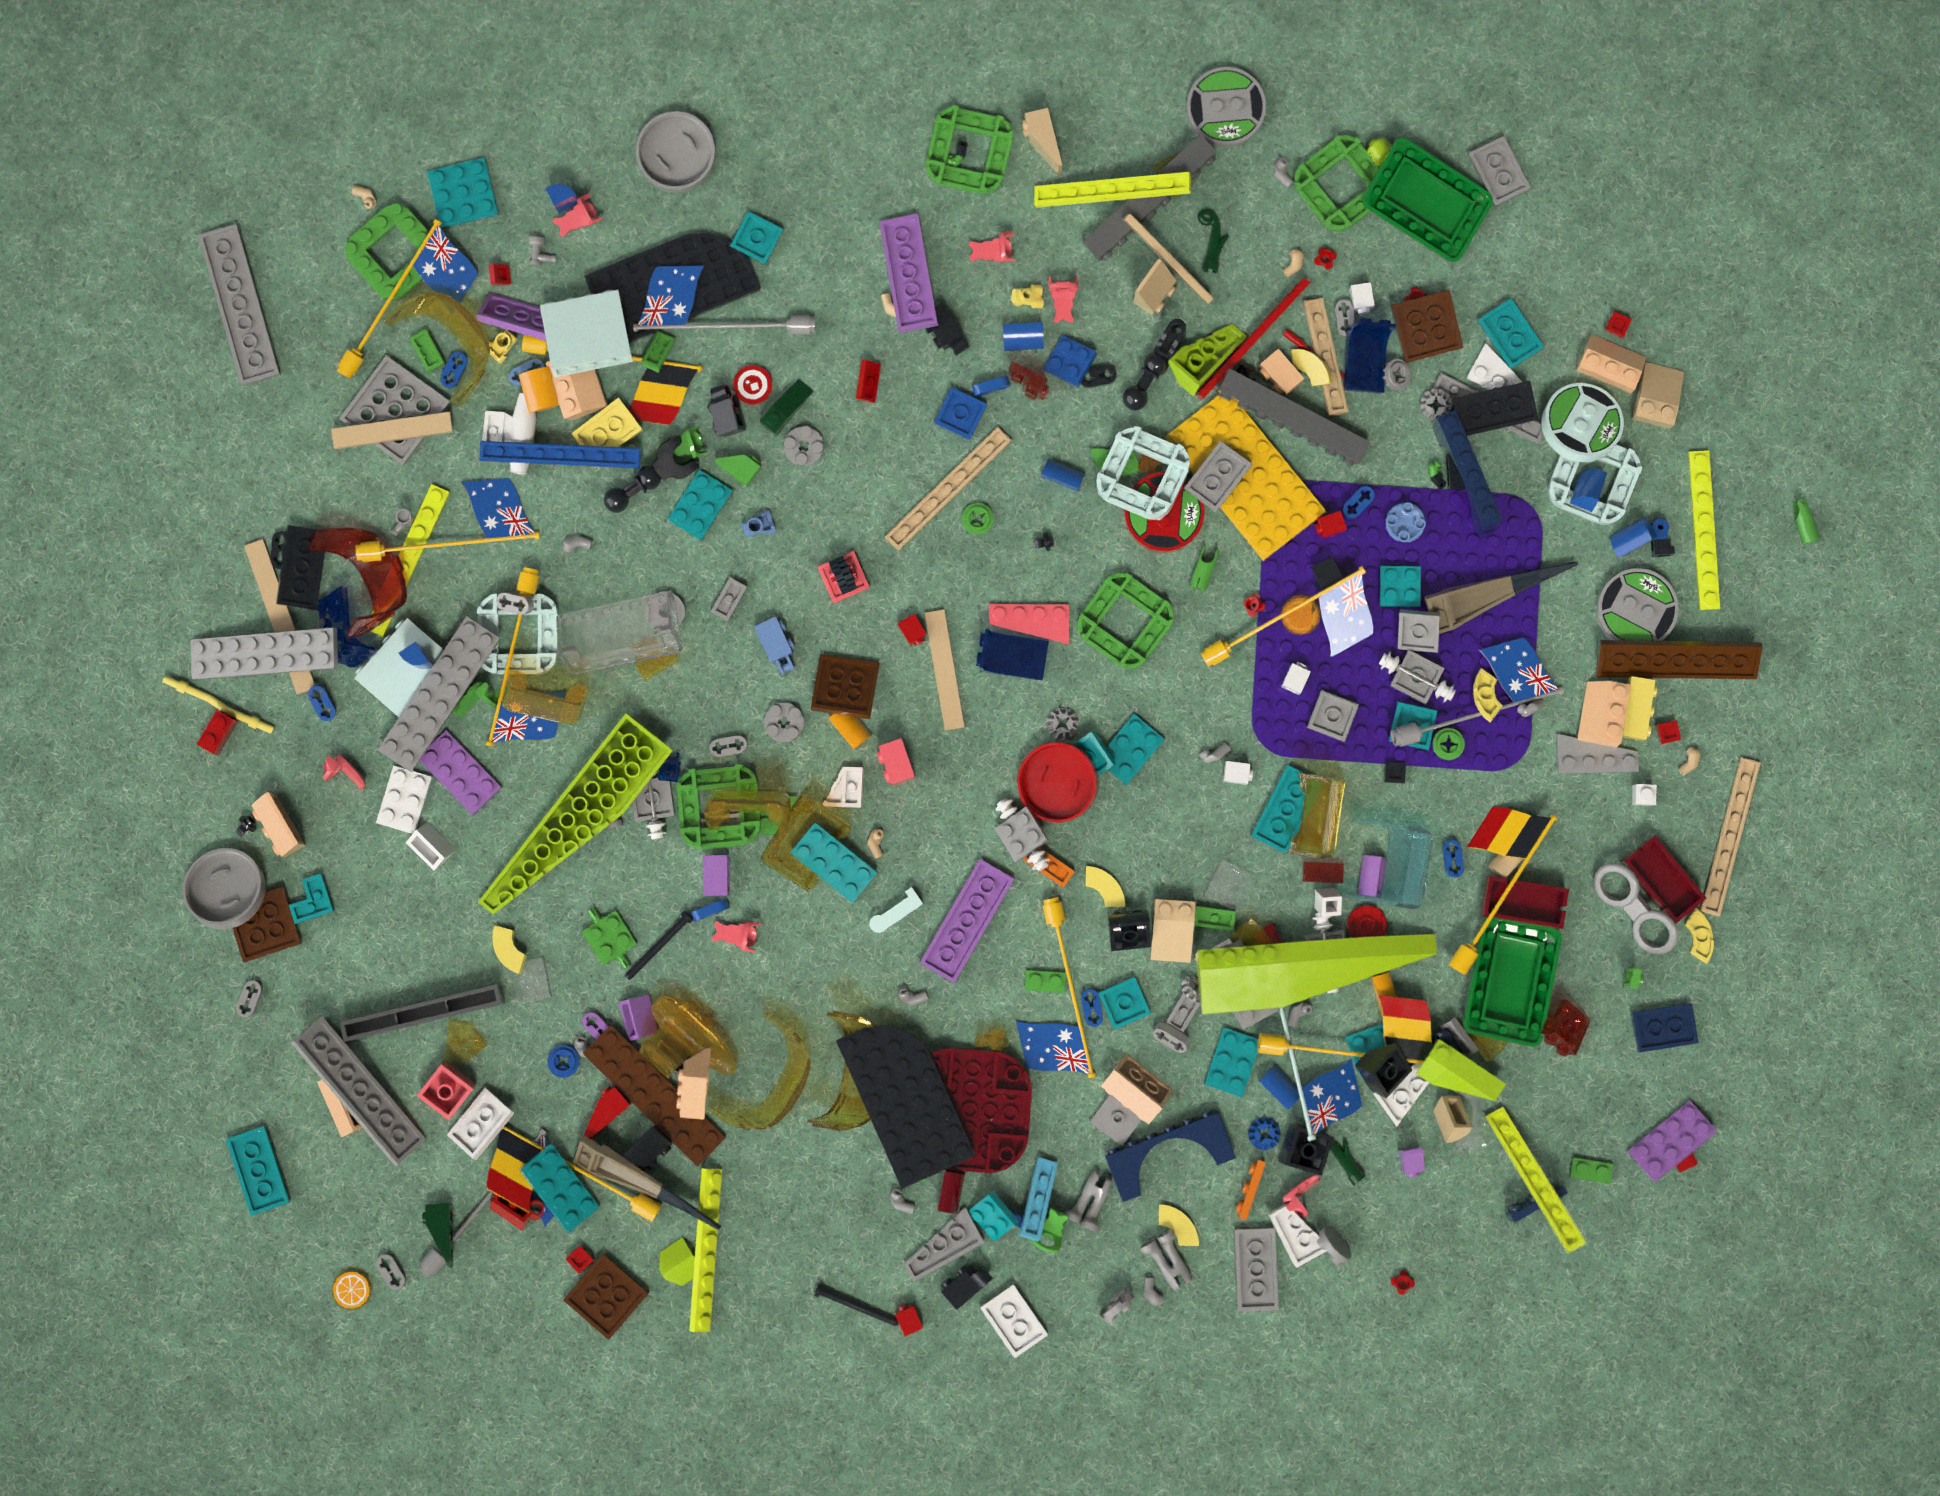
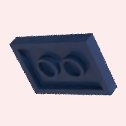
M1692 1003L1631 1012L1638 1053L1699 1043Z
M1551 1183L1559 1198L1568 1193L1564 1186ZM1532 1194L1525 1198L1526 1202L1523 1204L1517 1202L1508 1207L1509 1211L1505 1215L1509 1221L1516 1223L1540 1209Z

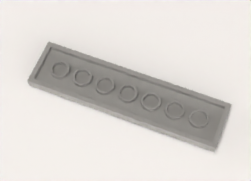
M233 224L199 234V240L240 384L245 386L279 376L280 371L238 225Z
M466 616L378 748V751L408 771L413 772L501 638Z
M337 628L191 640V672L193 680L338 669Z
M323 1016L318 1018L291 1042L395 1166L400 1164L426 1140Z

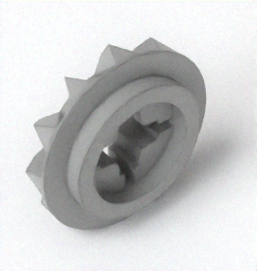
M1392 359L1386 363L1387 366L1383 369L1385 372L1383 379L1386 380V386H1389L1391 390L1400 391L1408 386L1411 373L1408 365L1403 360ZM1393 372H1396V374L1398 375V377H1401V378H1396V379H1395V375H1393Z
M1441 389L1427 391L1420 402L1422 413L1427 419L1436 421L1437 417L1451 412L1452 401L1450 395ZM1436 397L1438 403L1445 405L1439 407L1437 413H1435L1433 406L1427 405L1430 403H1434Z
M1058 708L1048 716L1047 729L1056 739H1069L1077 732L1078 718L1070 709ZM1057 716L1059 719L1061 718V720H1065L1068 717L1070 718L1066 723L1067 728L1069 729L1068 731L1066 728L1064 729V727L1058 728L1057 730L1055 729L1058 727L1057 725L1059 724L1058 719L1056 718Z
M1194 976L1186 977L1181 983L1183 993L1190 1000L1201 1003L1198 979Z

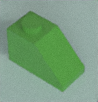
M745 454L717 458L714 461L718 467L747 488L761 471L760 461L752 455L750 457H747Z

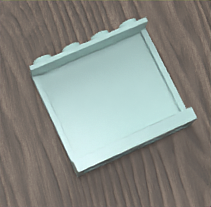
M606 290L599 294H586L584 297L567 298L559 302L550 301L540 305L554 378L633 362L618 290Z
M408 618L405 621L401 620L396 625V631L393 635L389 634L383 640V646L379 650L376 649L369 656L370 661L357 669L355 673L357 675L354 678L398 717H400L432 669L416 668L405 662L398 652L417 642L424 648L432 663L435 664L444 651Z

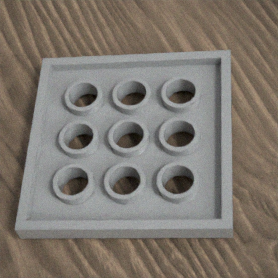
M386 355L339 420L348 426L444 413L451 402ZM390 378L396 380V385L393 388L386 387V381ZM404 390L412 391L410 399H402V392ZM378 394L384 395V401L381 404L374 403V397ZM421 401L428 403V408L425 411L418 410L417 406ZM399 406L400 413L392 416L390 414L391 407ZM364 411H372L373 415L370 420H363L362 414ZM425 437L404 439L401 443L390 441L374 445L404 466Z

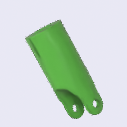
M1800 498L1797 502L1798 507L1795 506L1796 502L1794 501L1792 504L1794 517L1802 544L1805 545L1820 540L1813 514L1806 499Z
M1206 544L1201 551L1189 585L1197 590L1199 588L1203 592L1207 590L1219 555V549H1217L1215 557L1211 562H1203Z

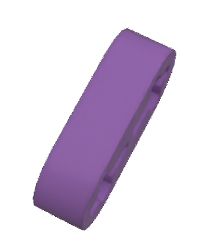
M593 1012L587 1013L582 1020L584 1028L595 1039L601 1035L598 1031L599 1029L605 1031L609 1027L598 1014ZM588 1017H596L595 1023L599 1026L597 1029L593 1025H587Z

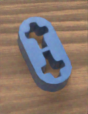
M539 359L530 360L512 369L509 373V380L513 385L520 387L522 386L521 382L513 381L516 372L519 374L533 369V364L535 363L537 366L541 365L540 368L545 367V365Z

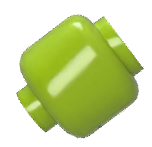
M1375 138L1368 144L1367 153L1376 166L1380 167L1392 146L1387 138Z

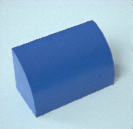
M554 184L545 188L559 214L578 204L576 194L566 185Z
M1043 322L1004 324V351L1044 349Z
M1048 458L1041 477L1078 492L1086 473Z
M1587 469L1581 472L1577 478L1570 504L1592 512L1599 501L1607 472L1599 469Z
M1647 516L1613 534L1611 536V543L1617 557L1620 558L1658 536Z
M417 642L398 652L405 662L416 668L429 669L434 666L424 648Z
M1276 1064L1258 1080L1287 1110L1300 1098L1297 1085Z

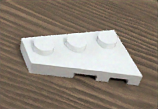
M1486 343L1466 378L1487 390L1522 382Z
M1415 1063L1411 1066L1412 1072L1387 1099L1373 1093L1396 1127L1429 1084L1428 1081L1415 1074L1421 1064Z
M1284 1204L1268 1213L1294 1267L1297 1268L1327 1250H1322L1317 1244L1319 1236L1294 1211H1288L1287 1205Z

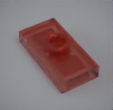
M1303 862L1302 882L1343 884L1344 863Z

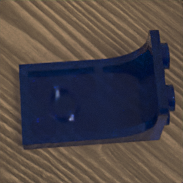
M1361 318L1360 321L1354 322V324L1347 327L1345 391L1384 393L1385 379L1383 377L1385 372L1383 369L1386 368L1387 343L1391 332L1396 329V324H1391L1390 320L1372 322L1370 318Z
M338 587L318 602L319 629L337 628L339 664L354 668L376 653L375 647L361 643L351 631L347 587Z
M985 629V633L981 632L979 646L983 648L982 653L978 652L976 666L980 667V672L1043 681L1049 641L1000 634L990 631V629Z

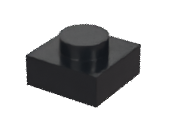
M1385 762L1384 783L1405 784L1406 763Z

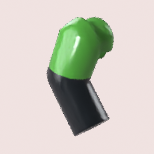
M966 141L958 142L955 157L948 156L946 165L953 167L960 165L966 156L968 147Z
M1434 461V463H1430L1428 466L1430 480L1439 489H1443L1446 486V481L1438 473V471L1442 470V466L1439 461Z

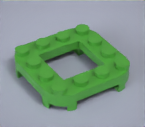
M956 105L944 109L935 119V126L926 159L928 177L938 185L980 195L995 193L1002 185L1012 145L1013 131L1010 124L1000 115L996 117L961 109ZM954 129L992 137L984 174L946 165Z
M1346 135L1335 137L1333 141L1310 159L1301 163L1294 176V187L1297 193L1327 229L1334 232H1341L1351 228L1371 212L1362 203L1365 191L1338 210L1315 181L1345 158L1364 183L1369 186L1379 166L1373 163L1367 151L1361 145V140L1357 137L1354 138Z
M397 203L386 206L355 232L345 245V252L349 262L376 293L386 300L391 295L408 265L391 279L367 251L396 226L417 249L420 248L429 233L408 208ZM414 267L411 268L392 301L404 299L406 294L423 280Z
M1117 573L1110 575L1081 613L1078 619L1077 630L1081 639L1119 667L1133 670L1146 662L1167 633L1173 622V610L1167 600L1159 597L1134 579L1132 575ZM1120 594L1153 617L1131 648H1128L1098 626Z
M735 764L734 767L696 770L694 768L688 770L677 782L680 833L690 848L705 850L744 846L758 839L761 831L758 783L750 769L740 764ZM738 788L740 825L701 828L698 792Z

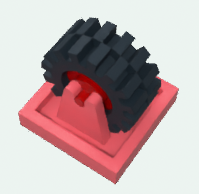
M854 551L817 567L833 604L870 588Z

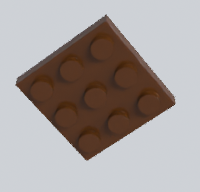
M1450 290L1391 305L1405 363L1463 348Z
M820 654L811 711L870 719L880 663Z
M284 887L265 892L263 902L255 915L244 924L232 928L243 963L302 944L289 908L290 903Z
M603 1253L563 1301L609 1340L646 1298L649 1292Z

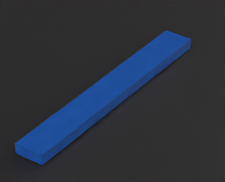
M480 441L479 461L640 469L641 449Z

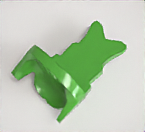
M700 426L685 429V432L680 436L682 438L681 445L673 451V456L686 454L696 458L708 454L707 451L700 452L703 443L700 434L694 431L699 429Z
M477 681L461 698L453 714H459V718L462 719L480 698L495 708L500 692L495 689L488 693L489 685L486 682Z
M1050 1208V1215L1044 1221L1041 1236L1051 1238L1054 1241V1245L1046 1246L1041 1241L1031 1240L1030 1243L1046 1252L1058 1254L1062 1245L1063 1227L1069 1216Z

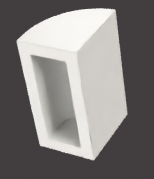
M429 823L418 828L406 842L433 870L439 868L456 851Z

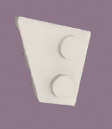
M842 767L836 782L831 787L828 797L823 802V806L862 808L864 768Z

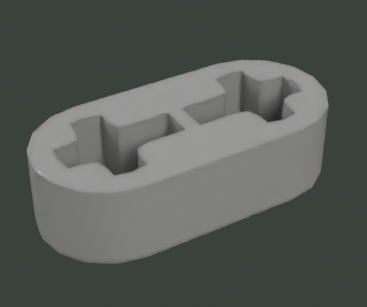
M1340 300L1335 306L1337 331L1341 337L1348 338L1354 334L1356 329L1354 310L1350 301ZM1342 304H1345V307H1349V310L1346 311V317H1343V312L1338 310ZM1344 320H1347L1348 327H1352L1348 334L1345 333V330H1341L1344 327Z
M513 592L500 593L496 599L499 609L516 614H528L534 607L533 600L530 597ZM506 598V600L512 601V603L507 604V602H504V599ZM523 602V604L526 605V608H524L521 605H518V603Z
M742 736L716 739L711 742L709 750L715 757L741 754L747 749V741ZM737 739L740 742H744L741 750H737L736 747L730 748L729 745L735 744ZM716 743H719L721 746L727 745V749H722L720 754L717 751H713Z
M248 981L245 983L236 1006L239 1016L247 1018L255 1013L263 991L262 985L258 981ZM255 984L258 992L253 993L252 997L249 998L251 991L248 990V987ZM250 1000L248 1007L251 1008V1011L244 1014L241 1006L246 1005L247 1001Z
M1158 1023L1153 1031V1036L1156 1040L1175 1052L1185 1053L1190 1045V1039L1185 1034L1166 1023Z
M381 1255L376 1261L377 1269L391 1289H401L406 1283L404 1273L392 1255ZM383 1258H385V1260L390 1259V1272L387 1267L381 1266V1264L383 1263ZM392 1272L396 1277H401L402 1280L399 1281V1286L392 1284L391 1281L394 1280L391 1275Z

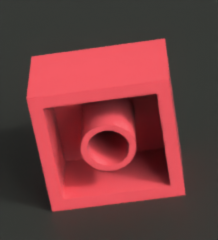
M902 738L879 746L880 751L877 752L880 764H885L887 770H884L883 773L887 784L891 783L892 786H896L915 779Z
M444 1060L418 1093L417 1097L447 1120H450L477 1084Z

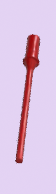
M1286 329L1283 333V336L1298 346V348L1314 353L1304 340L1300 339L1290 330ZM1340 371L1342 378L1361 392L1365 391L1364 388Z

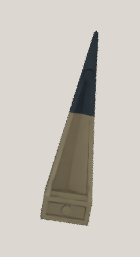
M1574 561L1442 589L1443 591L1425 596L1428 612L1441 613L1440 634L1454 630L1501 602L1577 566L1578 562Z
M586 1136L580 1140L573 1163L584 1171L657 1198L717 1230L721 1228L720 1224L606 1145L600 1146L596 1141Z

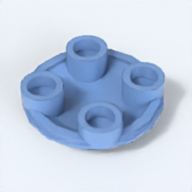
M1409 502L1394 506L1388 512L1385 520L1389 535L1400 542H1411L1417 539L1423 533L1426 526L1422 511L1416 505Z

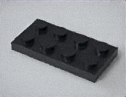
M1530 381L1451 399L1453 410H1456L1466 436L1539 420Z
M287 525L276 598L277 605L317 610L328 531Z

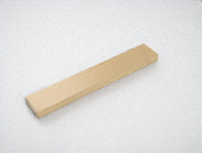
M1126 214L1122 218L1205 303L1209 304L1213 300V297L1132 214Z
M1322 297L1303 301L1313 351L1315 355L1327 364L1333 381L1332 384L1321 385L1327 415L1329 417L1346 414L1349 411L1324 299Z
M444 412L333 428L331 431L334 449H342L452 433L453 427L451 413Z
M945 611L925 613L944 728L945 731L965 728Z

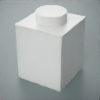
M1371 282L1351 285L1349 291L1354 312H1358V314L1370 313V309H1373L1375 306Z
M1297 662L1296 665L1292 663L1281 687L1300 695L1311 671H1308V667L1302 663Z
M1225 762L1223 782L1247 785L1248 781H1252L1253 769H1250V764Z
M1632 785V805H1656L1657 785Z
M1335 888L1315 889L1314 908L1322 917L1341 915L1342 896Z

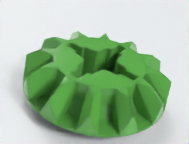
M971 504L962 514L963 526L971 534L980 535L986 533L993 525V513L985 504ZM972 512H974L978 516L985 514L981 519L983 526H981V524H979L978 522L972 523V521L974 520V514Z
M1445 728L1436 733L1432 745L1434 752L1439 758L1453 760L1462 754L1465 742L1460 732L1452 728ZM1449 736L1450 742L1457 745L1450 747L1447 753L1446 746L1440 745V743L1446 742Z

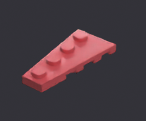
M989 604V625L1069 645V605Z

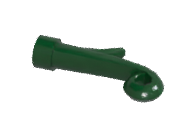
M1203 209L1198 214L1199 223L1204 226L1212 225L1207 255L1203 262V271L1208 272V269H1212V273H1218L1220 253L1229 235H1224L1220 240L1221 228L1219 217L1213 210ZM1204 215L1210 216L1211 220L1206 221Z
M1333 1140L1330 1150L1348 1175V1180L1354 1186L1365 1178L1366 1175L1356 1165L1350 1153L1347 1140L1343 1141V1149Z

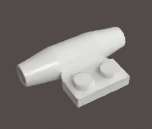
M519 393L513 417L505 412L485 411L482 441L534 443L536 412L529 413L524 393ZM510 463L511 473L527 474L529 464Z

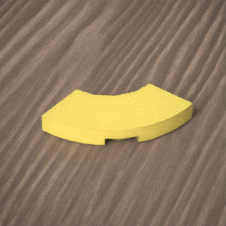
M1301 349L1291 350L1293 366L1308 375L1312 386L1333 383L1327 364L1315 353Z
M1481 668L1474 681L1473 697L1479 712L1491 723L1503 705L1497 700L1495 695V684L1498 679Z
M1086 866L1085 886L1094 888L1101 894L1105 907H1125L1124 894L1118 882L1107 872L1096 867Z
M1695 908L1684 924L1690 930L1693 937V946L1690 953L1705 964H1708L1714 948L1712 927L1705 915Z
M494 925L492 941L498 959L509 970L521 975L527 955L521 953L516 947L514 941L515 931Z
M1159 1204V1225L1173 1229L1178 1245L1199 1246L1198 1234L1191 1220L1180 1210L1168 1205Z

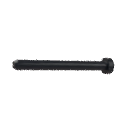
M686 911L681 913L682 917L625 974L628 980L632 979L687 922L691 924L694 921Z
M821 1283L818 1284L814 1296L817 1298L821 1295L893 1326H898L899 1324L897 1318L825 1289Z

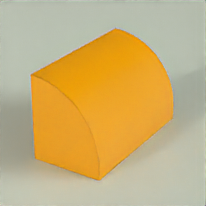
M549 367L538 368L519 374L529 413L550 410L559 405Z
M833 714L828 718L854 750L872 736L871 732L858 717Z
M1390 972L1370 977L1381 1016L1382 1008L1378 995L1397 997Z

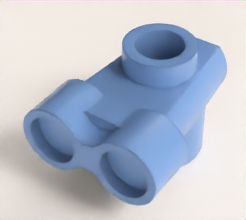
M769 510L760 512V516L741 523L745 537L763 533L767 535L776 533ZM755 525L756 531L750 530L749 526Z

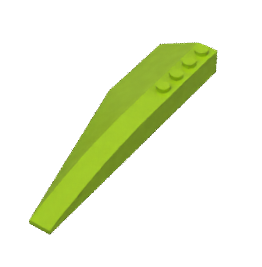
M625 713L478 903L494 915L626 812L673 750L630 713Z
M1435 934L1329 939L1198 950L1195 958L1202 1015L1283 1008L1313 996H1318L1374 975L1402 967L1403 965L1437 955Z

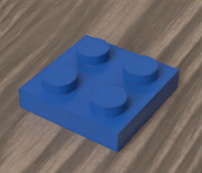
M1062 335L1043 370L1078 388L1096 358L1097 352Z
M951 387L934 424L970 441L987 404Z

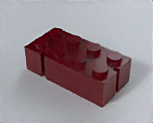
M1656 836L1648 838L1637 847L1638 850H1634L1620 861L1622 865L1627 866L1635 873L1642 890L1656 907H1662L1660 911L1671 917L1675 924L1707 899Z
M1486 877L1480 912L1481 917H1489L1512 879L1507 882L1506 878ZM1516 880L1493 918L1551 927L1559 930L1563 929L1566 911H1559V907H1567L1569 889Z

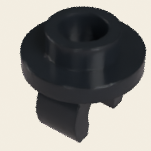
M1240 365L1236 369V372L1256 381L1255 378L1249 377V372L1255 371L1254 367L1248 368L1247 365Z
M1043 532V538L1033 541L1035 549L1045 547L1047 552L1051 551V547L1054 546L1053 537L1048 535L1047 532Z
M241 816L239 818L241 825L235 832L241 837L248 830L254 832L256 830V822L250 816Z

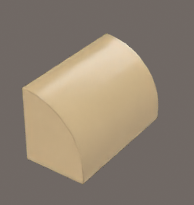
M1497 854L1487 866L1500 878H1506L1523 859Z
M1441 1096L1433 1112L1446 1143L1460 1140L1472 1129L1460 1096Z

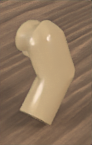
M354 185L352 194L362 197L365 208H374L376 198L373 191Z
M1293 249L1290 252L1291 264L1282 270L1287 278L1302 268L1304 255L1299 249Z
M891 294L881 295L885 312L896 318Z
M1695 747L1687 749L1688 761L1678 768L1682 776L1698 767L1701 754Z
M874 829L867 841V845L875 859L884 855L879 847L884 837V832L881 829Z

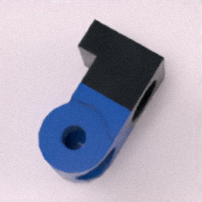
M1656 519L1651 524L1658 536L1651 540L1652 558L1673 556L1675 548L1668 544L1667 533L1670 527L1669 523L1665 519Z

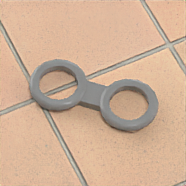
M1608 863L1597 870L1593 883L1598 897L1606 904L1613 907H1622L1634 921L1632 931L1637 944L1652 954H1664L1671 951L1677 945L1679 938L1678 927L1674 920L1666 913L1659 910H1651L1650 906L1639 894V880L1635 873L1620 863ZM1608 872H1618L1624 875L1630 883L1631 890L1629 896L1623 899L1610 896L1603 887V876ZM1647 919H1657L1663 922L1669 930L1670 937L1668 943L1664 945L1649 943L1642 934V922Z

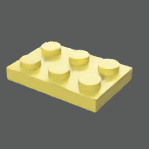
M618 397L571 434L580 446L622 447L643 431V429Z

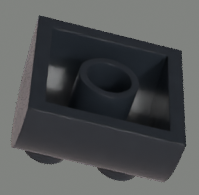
M1135 910L1132 913L1122 914L1116 912L1108 915L1111 951L1151 947L1148 911Z

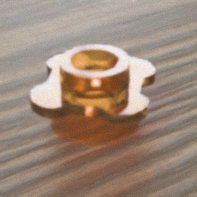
M1142 454V460L1137 466L1138 470L1149 475L1156 473V467L1160 461Z

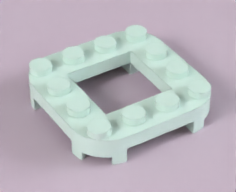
M1134 426V428L1119 431L1115 436V441L1100 473L1098 472L1097 474L1098 494L1105 501L1141 517L1161 520L1170 512L1190 469L1189 455L1181 444L1175 445L1142 431L1141 427ZM1133 450L1169 465L1153 497L1118 483Z
M1615 445L1608 455L1599 459V461L1619 468L1606 503L1598 501L1592 512L1570 504L1573 491L1569 490L1579 462L1569 460L1560 455L1548 484L1549 500L1562 510L1600 525L1613 524L1619 520L1626 511L1625 509L1634 486L1642 471L1640 460L1635 451L1631 448L1626 449Z
M491 594L478 606V624L499 637V615L518 614L499 609L496 604L498 594ZM531 594V599L534 603L533 610L528 614H523L538 615V653L513 654L508 675L545 674L551 671L558 661L559 612L554 601L543 594ZM504 599V602H507V604L512 603V601ZM499 642L482 667L492 674L504 675L509 654H499Z

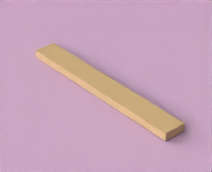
M997 427L885 536L887 541L897 551L902 549L1012 440Z
M264 539L245 545L244 548L274 632L296 631L288 606L276 604L279 581L271 564ZM311 671L289 672L297 695L309 691L311 687L316 685Z
M1740 757L1704 893L1707 899L1702 902L1700 911L1718 917L1721 915L1761 762Z

